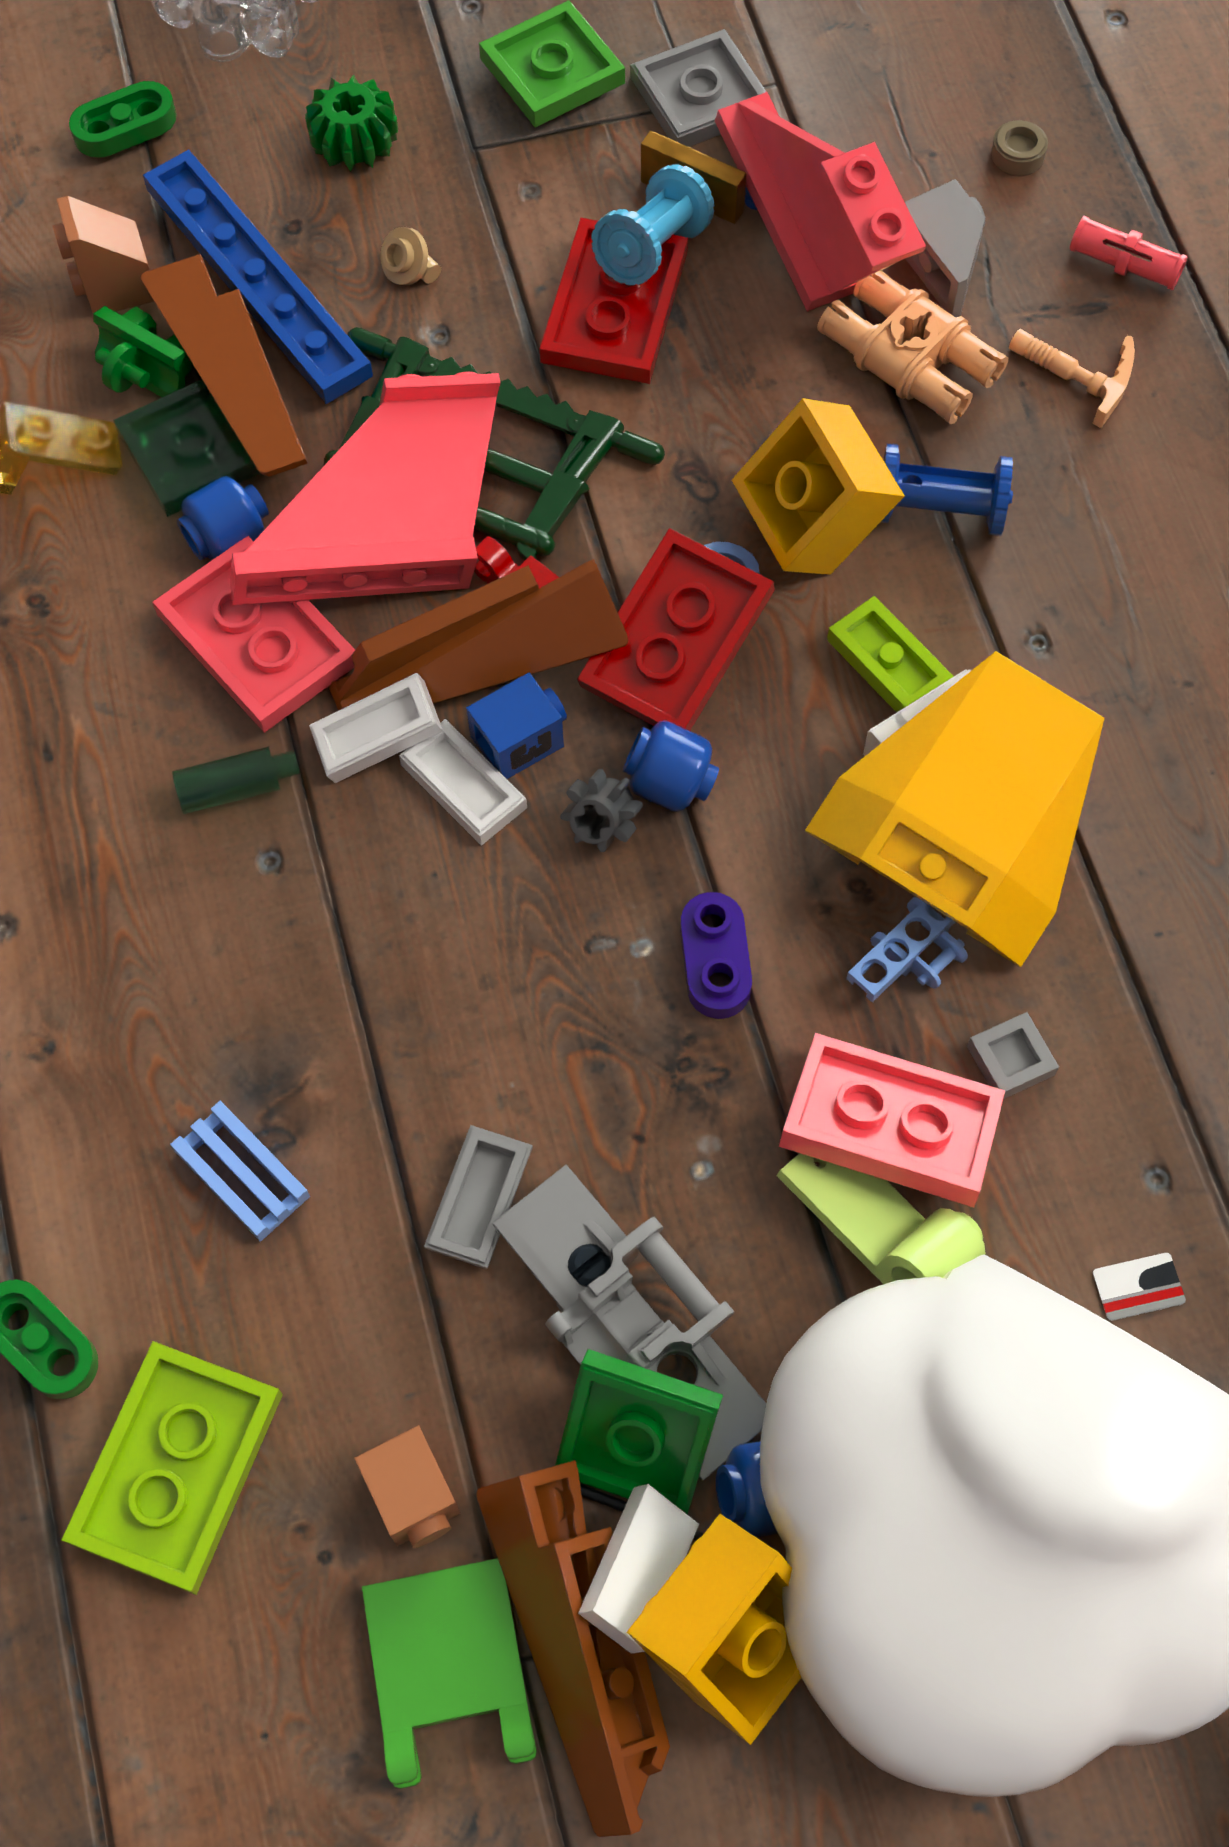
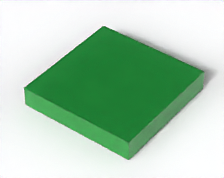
M587 1349L581 1362L555 1466L576 1460L581 1483L629 1499L634 1487L649 1484L688 1515L723 1394Z

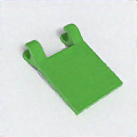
M498 1558L362 1586L383 1731L387 1776L394 1787L402 1789L416 1786L422 1778L413 1729L499 1711L504 1749L509 1761L518 1764L533 1760L536 1757L537 1750L508 1587Z

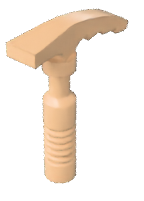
M1022 329L1015 333L1009 345L1011 351L1025 356L1026 359L1034 361L1035 364H1039L1041 367L1044 366L1045 369H1049L1050 372L1064 380L1074 379L1085 385L1088 393L1095 397L1100 396L1102 403L1097 409L1093 424L1099 428L1103 427L1124 395L1131 375L1135 354L1133 337L1127 335L1119 353L1121 359L1114 376L1110 378L1099 371L1094 374L1079 366L1077 359L1062 351H1058L1057 348L1049 346L1042 340L1039 341L1038 338H1034L1033 335Z

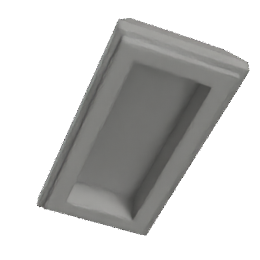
M470 1125L424 1248L488 1269L500 1237V1233L493 1226V1222L510 1209L533 1145Z

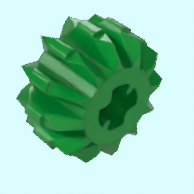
M352 75L348 83L340 84L331 78L329 90L315 89L312 103L306 106L305 120L310 144L314 148L315 154L324 155L330 167L343 161L350 172L355 164L364 162L373 168L375 156H390L391 142L397 140V116L395 115L394 103L390 98L389 92L380 91L374 79L359 84L355 76Z

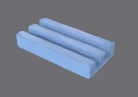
M220 1100L211 1108L212 1114L204 1121L199 1118L190 1126L192 1132L184 1139L179 1136L170 1145L174 1152L261 1242L300 1207L310 1195L307 1189ZM224 1126L289 1194L282 1202L215 1134L220 1128ZM205 1143L270 1211L269 1214L262 1220L254 1214L195 1152L202 1144Z

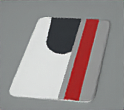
M1169 1253L1101 1267L1093 1271L1106 1316L1111 1321L1182 1305L1186 1301Z

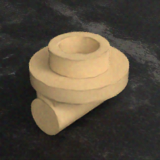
M398 227L392 230L384 239L380 259L382 269L390 281L399 285H411L421 278L425 283L429 284L439 277L441 267L428 255L427 244L417 230Z

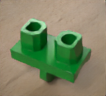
M106 306L93 313V322L99 329L95 361L103 366L102 381L107 388L116 393H122L135 384L140 388L145 387L172 404H176L185 397V376L194 368V365L175 334L166 340L157 336L156 322L152 316L136 306L123 315Z

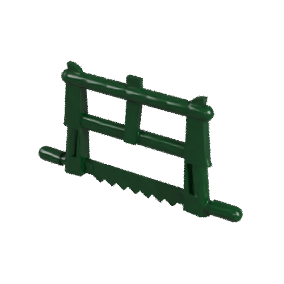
M359 327L352 328L348 331L347 335L362 353L383 361L388 359L371 396H363L361 398V406L339 449L379 407L384 378H397L406 374H416L421 377L455 375L460 372L477 373V371L471 364L460 368L453 357L445 360L436 359L430 356L428 347L407 337H399L396 344H393L391 339ZM509 379L503 380L500 383L495 406L570 434L574 438L553 473L488 448L484 471L537 491L541 495L525 524L507 517L504 518L502 515L478 506L474 530L516 546L520 557L524 560L530 555L535 559L537 555L548 556L555 548V541L552 536L580 497L589 491L590 488L585 482L611 447L617 448L619 453L650 465L660 464L665 456L664 448L655 441L629 431L623 433L624 425L614 417L589 410L586 416L574 412L567 401L555 405L547 393L536 397L528 386L517 390ZM338 450L329 451L325 455L324 465Z

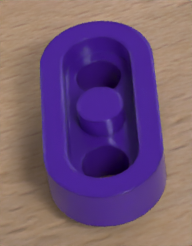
M718 892L699 894L685 905L681 915L680 934L688 997L693 1007L701 1014L715 1019L729 1018L744 1009L751 994L752 974L744 915L737 902L725 894ZM713 914L722 918L724 923L712 928L704 925L701 920L703 917ZM714 973H724L732 981L726 986L718 987L713 985L708 978Z

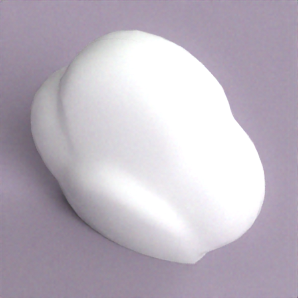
M984 1254L949 1271L943 1278L933 1276L896 1280L867 1289L848 1298L814 1323L785 1355L772 1380L765 1408L760 1442V1482L765 1504L785 1546V1560L792 1567L789 1586L782 1587L784 1626L791 1653L809 1692L841 1736L861 1755L881 1770L901 1780L936 1791L977 1797L1020 1795L1041 1790L1060 1782L1112 1746L1145 1745L1178 1738L1202 1727L1229 1709V1394L1091 1311Z

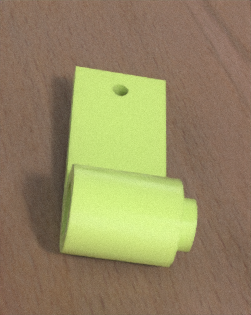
M801 1153L786 1164L776 1175L883 1284L903 1279L933 1276L943 1278L949 1271L986 1254L982 1231L970 1216L963 1212L940 1208L925 1219L887 1180ZM814 1162H819V1167Z

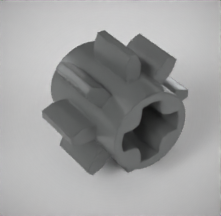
M598 769L589 779L588 784L577 779L567 790L566 794L573 803L569 804L560 814V818L570 821V826L575 834V843L584 841L590 844H597L600 852H605L614 841V837L620 841L627 842L637 828L629 819L636 816L643 807V803L633 800L628 788L630 780L627 777L621 781L614 778H606L603 769Z

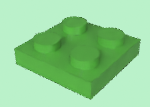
M569 0L479 43L481 61L535 128L625 84L624 65Z

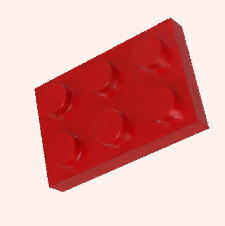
M581 217L539 348L540 363L650 384L687 257L688 237L672 235L661 245L662 260L657 272L642 284L626 285L608 276L595 258L591 238L598 220Z
M669 528L618 611L628 636L627 645L591 656L577 678L580 687L653 726L659 721L665 720L691 731L774 593V581Z

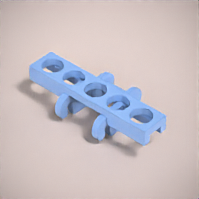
M913 897L907 903L910 913L887 935L877 932L871 937V943L874 948L848 971L846 979L852 985L856 983L867 993L866 997L871 1002L878 998L901 974L906 977L910 972H913L918 977L917 981L924 986L926 984L931 988H938L941 985L938 974L953 959L963 963L968 958V954L964 949V942L960 939L956 940L948 933L949 928L955 921L949 917L944 919L932 906L917 897ZM914 921L921 922V925L930 934L924 940H913L906 934L905 927L907 924ZM895 942H898V943H901L902 945H904L905 948L907 949V952H905V951H904L898 944H896ZM934 942L943 951L928 965L919 957V954ZM877 963L885 969L886 975L879 982L872 983L867 981L862 975Z

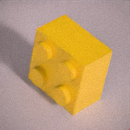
M805 398L800 400L731 480L783 571L831 575L905 497L849 405Z
M719 1514L702 1537L692 1545L687 1556L658 1593L647 1602L642 1613L627 1633L693 1702L751 1745L801 1679L787 1639L782 1605V1587L789 1586L792 1567L778 1551Z

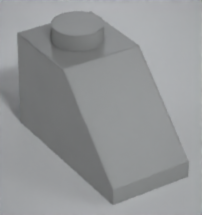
M954 179L905 202L926 244L924 252L908 257L906 260L941 307L954 317H958L962 312L978 256L986 217L978 200L974 197H969L958 181Z

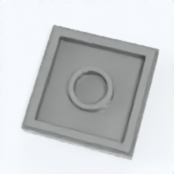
M725 29L630 64L631 80L667 137L688 147L721 135L715 123L719 109L766 92Z

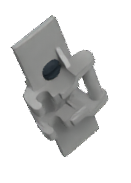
M566 1164L493 1222L496 1230L557 1303L556 1306L562 1313L558 1311L545 1322V1326L559 1342L565 1345L580 1365L587 1349L657 1372L658 1364L662 1359L669 1355L678 1354L687 1357L696 1368L697 1378L694 1385L723 1394L699 1476L702 1481L727 1461L728 1455L735 1446L748 1443L762 1431L766 1402L710 1336L735 1312L726 1301L719 1304L660 1234L664 1227L655 1217L648 1219L626 1236ZM639 1251L697 1319L698 1322L688 1331L681 1332L670 1320L664 1323L633 1286V1276L626 1266L638 1257Z

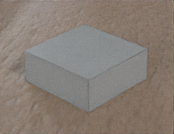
M1028 1012L970 1037L967 1044L969 1052L988 1085L1005 1090L1003 1099L1055 1076L1059 1068Z

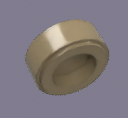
M1016 120L1005 123L998 128L994 135L991 150L992 160L1000 170L1011 175L1023 176L1034 173L1044 162L1048 147L1047 136L1039 126L1028 121Z

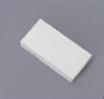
M418 673L309 725L326 776L334 783L344 780L443 732L426 683Z
M444 719L440 723L443 732L406 749L399 755L401 766L482 846L527 809V799L462 734Z
M649 1484L634 1487L578 1614L631 1654L645 1652L627 1631L640 1616L647 1602L658 1593L684 1560L699 1523Z

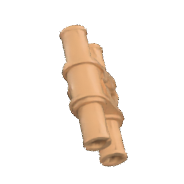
M883 271L858 281L853 292L856 298L873 307L887 318L882 324H871L854 313L843 302L835 300L832 302L833 309L829 306L825 309L817 326L820 333L828 336L854 355V362L857 368L862 371H871L895 388L898 397L908 400L917 399L944 418L949 424H954L958 416L961 417L971 403L973 393L953 382L937 369L942 364L951 362L971 375L982 386L990 388L993 385V380L997 381L1008 363L1006 355L987 345L971 333V326L968 325V320L962 316L954 317L931 301L929 293L923 289L918 290L914 288L909 290L894 281Z

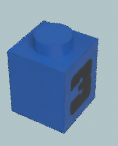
M530 672L466 707L470 737L483 756L506 779L564 747L562 722L567 720L566 711L556 693L551 688L542 690Z

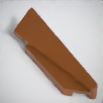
M201 254L144 272L141 275V281L258 471L270 477L307 464L240 290L237 289L217 296Z
M594 559L578 566L540 589L528 565L361 642L351 655L355 668L354 672L338 681H332L328 687L339 711L418 673L425 681L432 702L435 704L518 679L529 672L530 674H535L624 647L628 643V636Z
M576 1460L481 1487L476 1493L477 1500L593 1831L598 1837L631 1835L639 1832L644 1820L639 1818L637 1808L650 1775L662 1771L670 1749L645 1652L631 1654L578 1614L612 1538V1529L607 1527L589 1533L586 1532Z

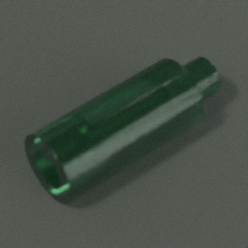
M269 746L172 771L177 796L184 814L281 790L279 779L300 774L294 750L272 756Z

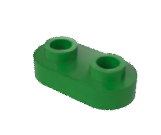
M142 81L80 105L71 114L69 127L74 143L81 153L90 157H106L166 133L173 127L177 114L172 94L166 86L154 81Z
M7 1280L0 1283V1353L38 1391L47 1397L69 1399L85 1391L93 1382L98 1370V1354L93 1343L33 1284L23 1280ZM18 1310H28L29 1318L27 1323L20 1329L10 1330V1317ZM64 1355H73L75 1358L73 1369L66 1375L56 1376L54 1374L56 1361Z

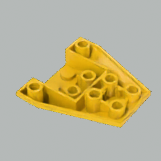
M995 651L842 774L812 818L805 832L857 865L860 862L864 863L968 929L966 934L1021 967L1056 913L1105 718Z

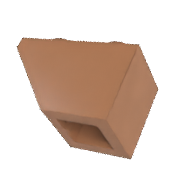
M69 196L57 198L63 223L52 226L62 259L74 257L75 260L66 263L75 296L87 295L92 313H95L103 306L113 311H119L154 302L141 281V275L150 269L136 222Z

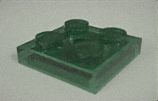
M202 379L113 420L119 437L167 517L182 510V502L187 496L220 477L228 476L240 483L260 473Z

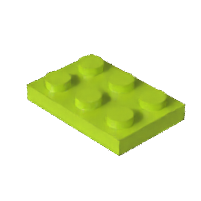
M152 1341L62 1537V1541L197 1595L283 1396L282 1392L268 1384Z

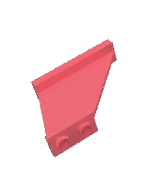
M768 92L717 111L715 123L737 169L746 173V187L807 312L854 294V288L858 281L903 259L924 252L926 244L875 142L845 153L779 117Z
M460 372L455 375L424 377L416 374H406L397 378H384L380 404L375 412L244 552L232 553L230 589L233 605L469 589L478 559L473 531L496 399L501 383L499 373L477 374L475 372Z

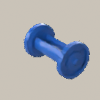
M886 444L883 461L905 495L896 506L987 516L988 534L1002 535L1008 504L1012 503L1013 491H1011L1012 457L999 456L993 473L900 463L899 445ZM893 509L881 521V523L889 522V519L893 513Z

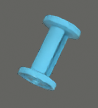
M679 164L667 165L661 168L650 178L649 184L646 187V204L637 212L626 209L613 210L596 223L591 238L593 241L592 249L598 264L608 276L626 285L642 284L657 272L662 260L661 245L672 235L688 238L696 237L709 226L710 220L713 219L714 199L708 184L693 169Z

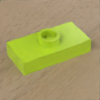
M875 596L829 627L827 641L896 712H899L954 677Z

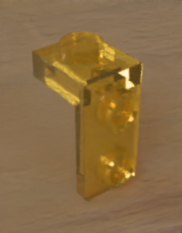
M4 402L0 410V493L12 494L29 461L117 475L122 467V459L116 424L105 420Z

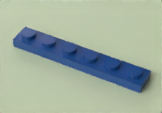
M189 149L143 174L147 191L231 291L240 290L248 312L325 404L373 377L371 362Z

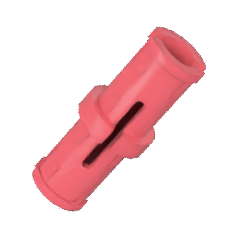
M1083 216L1070 244V250L1073 252L1077 251L1115 266L1114 273L1125 276L1130 272L1164 285L1170 290H1174L1188 259L1187 255H1180L1142 240L1143 233L1131 230L1127 234L1090 220L1087 216ZM1107 244H1109V245H1111V246H1114V247H1116V248H1119V249H1121V251L1118 250V249L1112 248V247H1110V246H1107ZM1137 255V256L1142 257V258H1144V259L1150 260L1151 262H1148V261H1146V260L1140 259V258L1135 257V256Z

